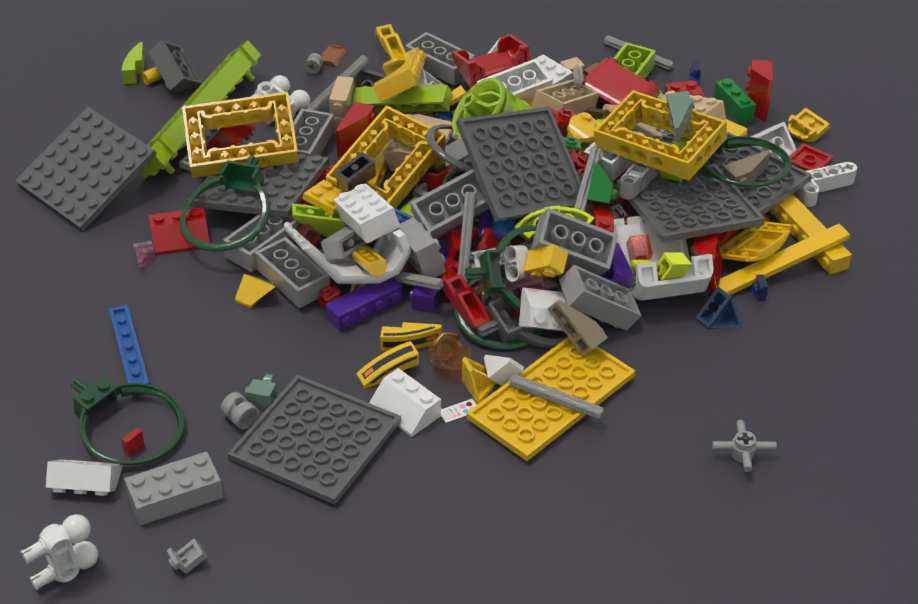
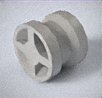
M317 53L310 54L305 63V69L312 74L318 73L324 62L322 56Z

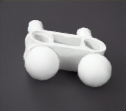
M275 76L270 82L260 83L255 94L251 97L289 92L290 82L285 76ZM296 90L289 96L292 118L295 117L297 111H300L302 108L306 109L310 105V96L306 91Z
M74 514L67 517L62 525L52 524L47 526L41 532L37 543L20 551L27 564L43 555L46 556L47 568L30 577V581L36 590L53 580L63 583L69 582L78 575L79 569L91 568L98 559L96 546L89 541H84L89 537L91 525L83 515Z

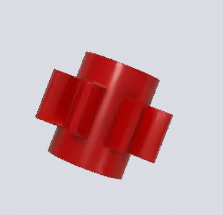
M328 285L319 290L321 295L318 296V301L322 307L326 308V303L341 297L342 294L337 287Z

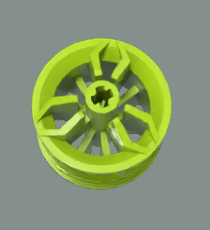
M487 78L475 84L463 96L454 112L452 128L454 133L461 137L456 125L458 119L532 109V107L526 101L520 100L509 92L497 78Z

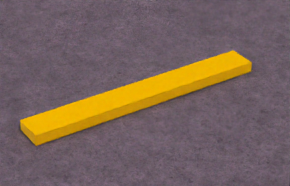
M840 224L832 226L763 260L721 278L719 287L729 295L734 294L850 239V233Z

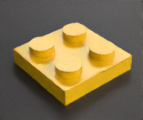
M322 180L304 192L302 199L334 215L338 210L333 199L344 193V191L332 185L331 182Z

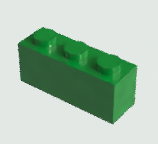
M731 78L716 81L713 98L723 100L724 109L738 124L753 121L756 104Z

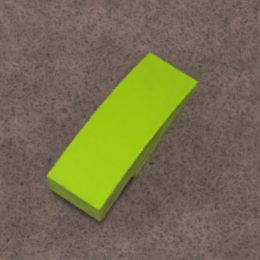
M139 42L133 47L123 62L121 71L124 84L137 83V74L144 72L145 54L143 42Z

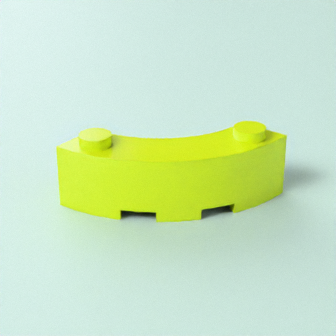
M550 206L525 216L517 223L514 229L524 226H537L540 215L547 208L589 224L593 223L594 217L573 207ZM536 231L525 232L519 235L527 242H530L534 238Z
M663 253L660 260L656 263L658 281L683 278L690 270L692 264L683 253ZM631 260L629 266L635 278V264L652 262L651 260Z

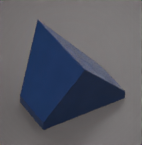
M720 287L716 288L695 317L710 329L743 328L734 298Z

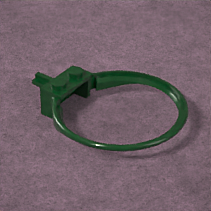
M749 136L727 137L714 153L720 155L724 148L728 150L745 146L764 147L781 157L785 165L784 171L778 177L769 181L746 183L730 180L716 174L708 167L707 161L701 167V170L707 175L727 184L740 187H764L775 184L787 177L791 171L792 162L787 152L772 142Z
M254 155L248 157L246 163L227 160L221 171L222 175L206 181L189 198L180 216V229L184 238L191 245L212 252L232 250L247 244L264 229L270 216V202L266 191L262 187L265 179L261 168L256 166L259 159L255 158ZM225 185V188L260 195L263 206L260 220L250 232L239 239L219 244L206 243L196 239L187 229L185 217L189 206L198 196L214 187Z
M537 226L519 227L505 235L495 250H486L479 257L480 267L465 268L464 276L466 280L482 279L484 294H499L507 304L520 312L521 301L511 290L507 292L506 284H502L498 256L505 250L511 239L525 232L536 231Z
M500 270L501 276H506L505 270ZM530 277L528 281L524 282L527 284L526 288L562 292L560 282H555L552 277L541 278V280H535ZM471 279L467 284L470 287L480 279ZM454 307L455 317L461 330L471 340L481 346L500 351L518 350L529 346V344L522 340L505 343L482 338L469 327ZM536 329L533 334L542 336L546 330Z
M102 376L90 386L80 378L73 380L74 382L71 384V387L79 393L73 398L75 414L80 417V438L85 447L98 458L120 465L146 464L169 453L181 439L185 427L184 413L178 401L167 391L145 383L115 384L106 376ZM120 394L121 397L153 395L161 398L171 406L177 418V429L169 444L159 452L135 461L117 460L103 455L90 442L87 434L89 424L88 410L107 396L115 401L117 395Z

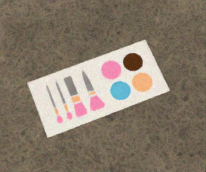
M469 399L441 409V416L447 423L466 416V413L477 404L473 399Z

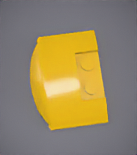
M765 222L764 225L753 228L748 227L720 247L722 259L746 262L763 260L773 255L783 246L790 234L791 224Z

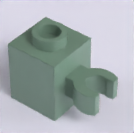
M265 374L263 380L253 379L251 384L246 387L244 397L257 409L266 410L278 397L276 383L272 382L274 375Z

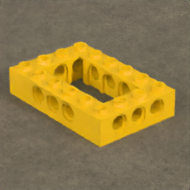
M634 90L594 130L595 146H598L601 150L688 181L727 139L726 121L692 110V117L682 137L691 140L686 142V146L680 152L679 147L674 144L670 145L661 142L659 139L644 136L642 133L632 132L634 127L641 122L673 133L667 110V101Z
M288 92L182 107L192 178L222 174L221 171L227 160L246 163L251 155L259 159L256 166H260V168L299 163ZM275 121L278 143L275 140H267V142L255 144L251 142L248 145H231V147L217 149V147L211 148L207 152L204 130Z
M386 105L326 175V181L338 187L335 175L337 170L361 152L374 160L391 138H394L414 148L409 156L405 157V161L400 167L395 169V173L391 178L384 182V190L375 186L372 182H367L366 184L392 207L397 208L439 157L426 140V133L431 127ZM437 130L434 132V139L439 147L444 150L446 146L445 134Z

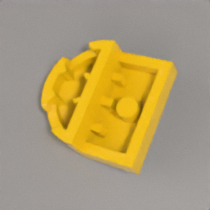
M806 107L797 116L792 114L788 119L789 133L806 142L816 141L831 128L828 122Z
M586 112L574 115L568 124L567 136L578 139L580 144L582 142L589 143L590 146L595 142L594 130L602 122L595 120Z

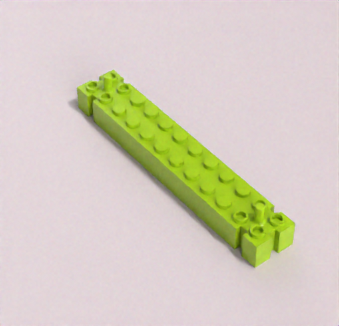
M247 40L219 64L182 107L225 101L228 98L227 93L230 94L235 90L236 87L234 85L237 86L242 82V76L246 77L250 82L255 79L249 68H253L258 63L257 59L261 54ZM182 107L147 144L155 150L157 155L139 172L144 178L150 175L152 177L160 171V168L162 170L165 169L170 175L175 171L170 165L169 160L174 159L179 154L177 152L178 149L181 150L187 145Z

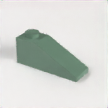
M688 91L667 94V110L675 142L680 141L692 117L691 109L695 108L694 99L690 98Z

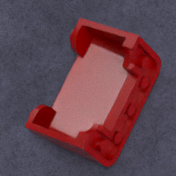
M510 34L499 39L497 43L498 51L469 59V54L461 49L453 51L452 57L456 67L471 89L481 79L530 61L529 46Z
M606 57L582 82L583 85L600 93L599 100L610 105H619L632 90L658 98L661 93L655 82L651 80L648 82L622 67L613 57Z

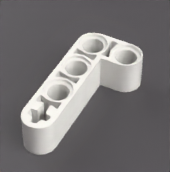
M844 162L806 171L812 174L811 181L793 194L804 206H815L819 192L852 185L855 180L857 166L852 162Z
M523 245L506 246L505 250L498 256L499 265L505 266L506 278L510 282H526L530 279V275L523 271L528 254L527 247ZM486 250L470 253L469 268L480 267L479 257Z

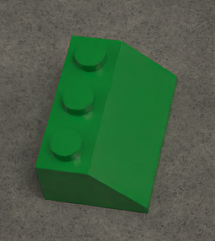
M594 163L587 199L613 205L619 199L617 186L605 169L598 163Z

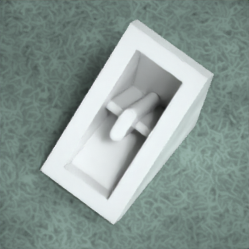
M485 355L484 357L488 378L500 386L510 381V377L513 374L518 375L524 369L522 365L511 358Z

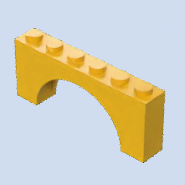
M416 47L383 64L382 68L388 76L375 82L373 86L381 102L418 84L426 59L423 50Z

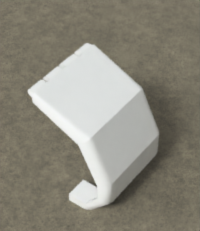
M641 216L628 217L627 225L624 224V218L614 219V233L618 235L616 242L619 243L628 264L630 265L631 260L652 261L635 264L637 282L630 287L634 298L649 300L699 293L707 289L713 274L712 254L691 256L690 260L686 239L662 243L646 222L643 223ZM663 253H683L692 265L683 278L658 281L656 263L660 260Z
M289 222L284 224V229L291 238L337 284H380L400 274L411 254V248L406 235L400 229L379 237L372 250L385 259L387 269L382 276L375 277L351 257V254L341 259L326 260L325 254L321 253L306 240Z

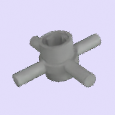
M738 420L736 422L738 433L733 440L712 441V449L733 450V459L743 463L745 472L752 471L751 460L756 450H776L777 444L776 442L756 441L755 435L746 431L744 420Z

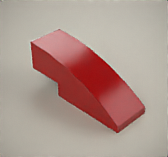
M462 274L444 281L443 291L458 313L470 326L476 329L492 321L474 288H469Z

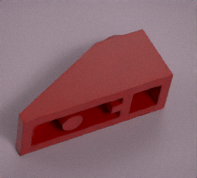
M591 201V216L594 217L591 225L614 233V217L610 204Z

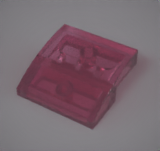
M541 276L506 283V290H516L517 297L521 296L522 288L547 290L558 287V283L554 280Z

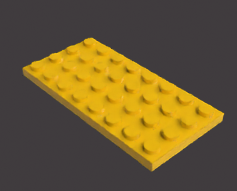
M568 337L518 375L599 405L635 377V370L598 346L583 356ZM508 381L468 411L466 419L528 461L587 414L511 386L509 384L510 381Z

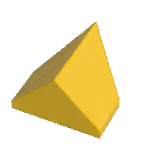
M244 274L235 297V302L251 308L275 286L260 278Z
M467 357L462 359V381L478 405L497 383L488 378L485 366Z

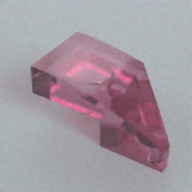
M151 240L133 244L139 268L144 267V263L154 261L153 253L155 251Z

